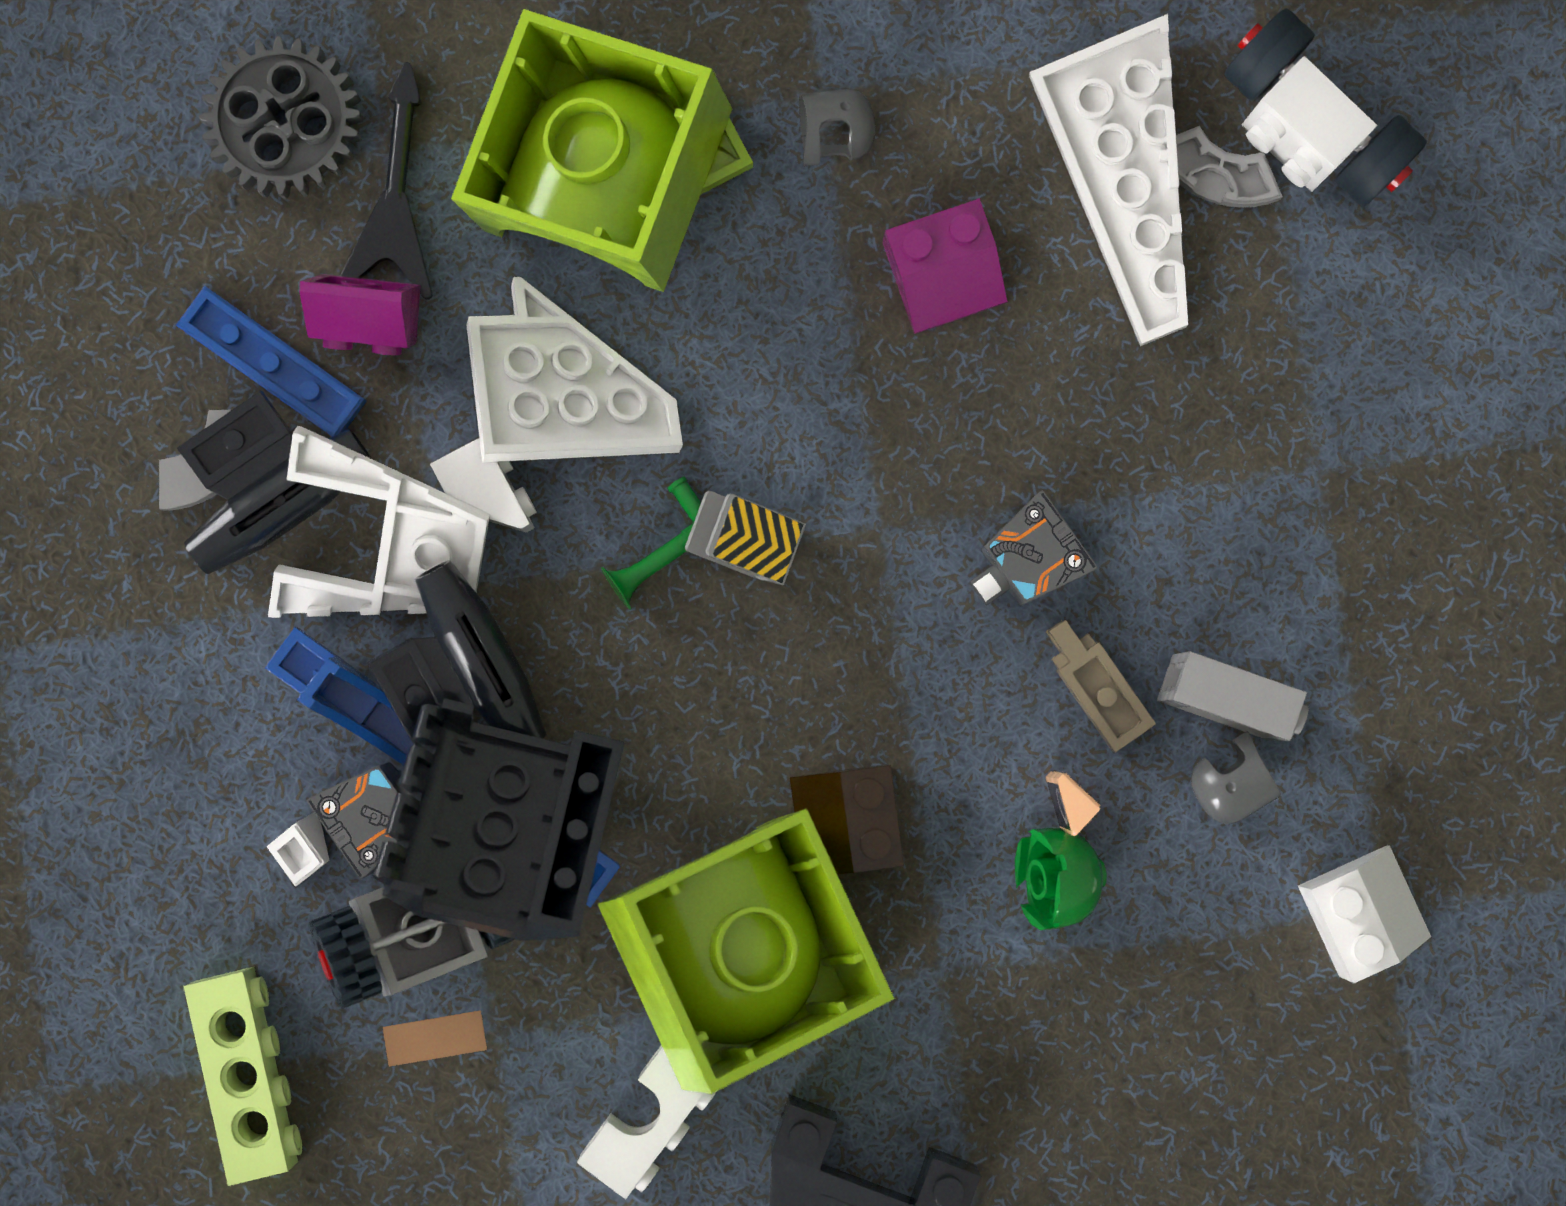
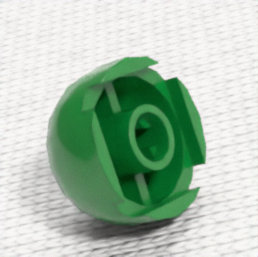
M1042 828L1028 831L1032 835L1020 839L1015 855L1016 888L1025 879L1027 884L1029 903L1020 904L1024 915L1030 924L1039 930L1059 929L1082 922L1096 908L1102 889L1106 884L1107 873L1103 861L1099 859L1089 842L1078 834L1076 836L1069 835L1063 828Z

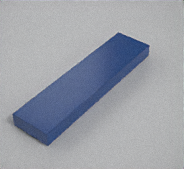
M206 286L202 288L176 324L181 330L332 437L346 431L367 402Z

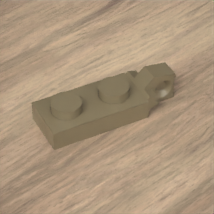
M1066 620L1059 621L1045 631L1060 652L1051 659L1057 668L1056 672L1112 752L1116 753L1156 725L1100 642L1095 643L1089 634L1079 639Z

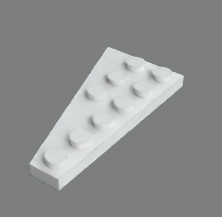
M1168 14L1035 69L1029 74L1140 346L1188 326L1185 268L1183 265L1181 238L1182 223L1178 192L1179 177L1175 115L1171 85L1172 70L1168 39Z

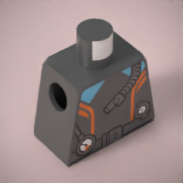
M1042 490L1030 499L981 549L991 567L972 579L970 584L986 606L1008 590L1021 606L1091 573L1098 567Z
M390 762L373 767L306 800L360 880L374 873L382 842L390 841L397 843L395 839L386 835L385 831L396 794L405 793L410 795L408 791L399 786L401 776Z

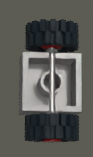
M384 887L349 901L350 907L342 908L309 922L311 936L314 940L313 944L318 953L320 965L325 973L327 983L330 984L331 992L341 1009L381 993L383 996L396 994L488 957L481 937L484 938L485 944L488 947L490 946V949L517 940L420 917L383 896Z

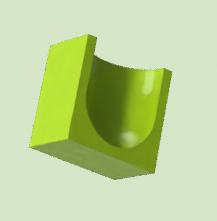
M523 9L451 199L487 233L502 238L505 230H514L547 238L608 262L632 275L645 286L664 292L730 117L732 107L711 68Z
M807 809L770 820L756 827L757 829L716 851L649 882L597 903L682 1090L712 1094L894 1000Z

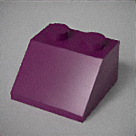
M980 198L885 230L882 243L914 334L1007 303L996 243Z
M327 274L300 281L299 293L308 338L323 339L322 347L329 349L352 350L353 343L371 344L372 353L402 355V348H409L416 344L421 285Z

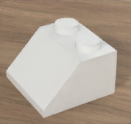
M1389 845L1298 885L1339 977L1352 983H1356L1400 963L1431 937Z

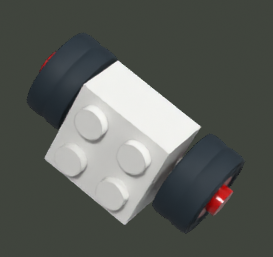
M1285 8L1264 27L1258 23L1246 34L1237 45L1242 51L1230 63L1224 73L1225 77L1251 101L1259 98L1278 78L1280 79L1261 99L1242 126L1248 131L1246 136L1257 150L1265 154L1271 152L1283 164L1282 171L1284 175L1296 186H1306L1311 192L1355 150L1358 154L1341 170L1335 181L1344 191L1350 194L1354 201L1364 207L1385 188L1392 193L1413 172L1408 164L1423 150L1427 140L1417 130L1413 129L1404 117L1398 114L1370 141L1371 137L1369 134L1378 125L1305 56L1295 65L1293 64L1313 41L1315 34L1291 10Z

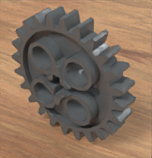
M276 36L273 50H267L261 40L257 39L255 41L256 54L249 56L244 49L239 47L237 48V54L240 63L235 66L223 59L221 64L228 73L224 79L217 76L209 77V80L218 91L216 94H203L201 97L213 109L211 112L199 115V119L204 125L213 127V129L204 133L202 138L208 145L217 146L210 153L211 158L217 164L226 162L222 172L230 179L240 174L239 185L246 191L257 182L258 192L265 198L269 196L273 186H276L278 194L284 200H288L291 186H296L299 192L306 197L308 196L309 181L314 180L324 189L327 185L323 174L327 170L337 176L343 174L336 163L339 157L346 160L354 159V155L346 147V143L361 142L362 137L350 125L363 122L364 117L360 111L350 107L358 104L361 99L356 91L347 90L353 83L349 74L345 72L337 75L341 65L335 57H331L323 62L325 53L320 46H314L306 55V46L300 38L294 41L290 50L287 49L285 42L280 36ZM291 76L301 77L298 89L289 94L280 93V86L286 78ZM313 95H320L318 101L310 102ZM249 101L258 102L256 114L248 119L238 118V112L244 103ZM284 110L288 121L280 126L276 114ZM316 117L326 118V126L321 133L314 136L305 134V127L311 119ZM254 134L251 141H244L246 135ZM274 142L284 143V150L279 158L273 161L263 160V153L268 145Z

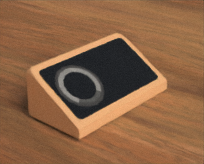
M1050 771L1046 776L1059 826L1065 829L1069 835L1076 836L1101 810L1099 808L1100 805L1069 775Z

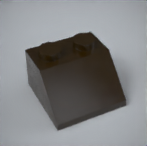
M884 764L790 777L794 813L804 809L808 810L837 874L904 866L891 765Z

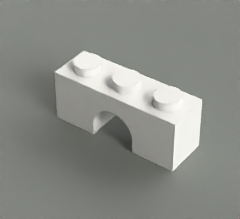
M662 1045L641 1071L638 1079L657 1096L660 1104V1114L646 1126L634 1127L625 1124L610 1113L584 1148L577 1161L580 1166L624 1199H627L634 1188L638 1189L641 1193L645 1190L660 1168L653 1162L663 1148L666 1147L673 1151L690 1127L683 1121L695 1106L703 1110L716 1094V1092L708 1094L682 1090Z

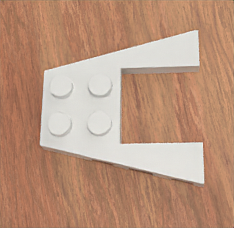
M296 427L292 436L287 480L387 500L374 584L278 565L273 576L268 617L279 618L285 613H307V617L330 616L332 612L360 611L361 615H380L381 611L408 610V614H425L426 610L415 578L432 567L448 560L452 561L475 592H477L490 518L489 513L304 427Z

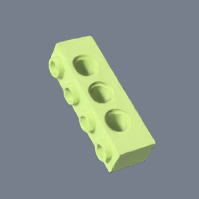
M250 967L196 980L185 985L184 991L228 1186L288 1172L298 1163L297 1155L302 1153V1141L298 1127L295 1124L290 1125L286 1106L291 1104V1092L286 1076L278 1075L274 1056L280 1054V1043L275 1027L267 1026L263 1007L269 1004V994L264 978L262 976L256 977L255 968ZM228 1012H236L243 1017L246 1024L243 1036L232 1035L227 1030L225 1019ZM238 1062H248L255 1068L257 1073L255 1085H246L238 1079L236 1074ZM250 1111H256L265 1116L268 1122L266 1134L254 1133L249 1128L247 1116Z

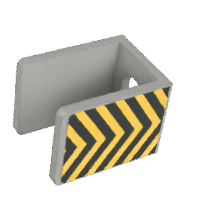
M707 491L699 507L685 545V550L755 579L784 585L806 524L737 495L728 494L725 497L715 492Z

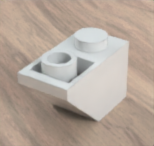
M480 438L430 464L446 494L489 513V522L522 532H528L535 528L529 517L537 512L523 486L514 490L506 475L507 472L514 469L511 462H482Z

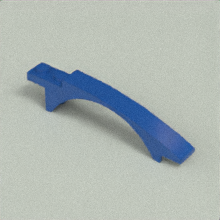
M294 627L268 662L265 669L299 692L301 695L297 700L306 707L353 732L402 765H405L409 747L414 745L380 685H377L300 628ZM599 849L587 905L590 908L621 866L601 849Z

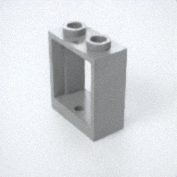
M1193 652L1172 654L1157 698L1158 702L1243 732L1248 731L1250 734L1274 741H1291L1293 733L1300 734L1309 711V707L1303 704L1307 692Z

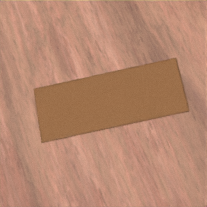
M481 1010L383 1027L389 1067L487 1050Z

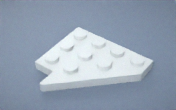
M513 277L511 285L515 315L468 317L467 334L482 462L680 452L683 442L676 399L523 278Z

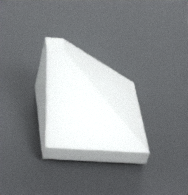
M314 812L296 822L267 846L295 887L330 861L322 825Z

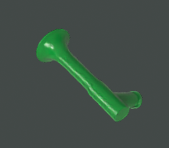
M685 476L673 482L667 489L675 496L693 523L683 529L679 535L628 568L608 571L604 567H600L615 593L629 610H631L630 600L632 594L638 586L651 575L687 552L685 545L701 501L687 483L688 480Z

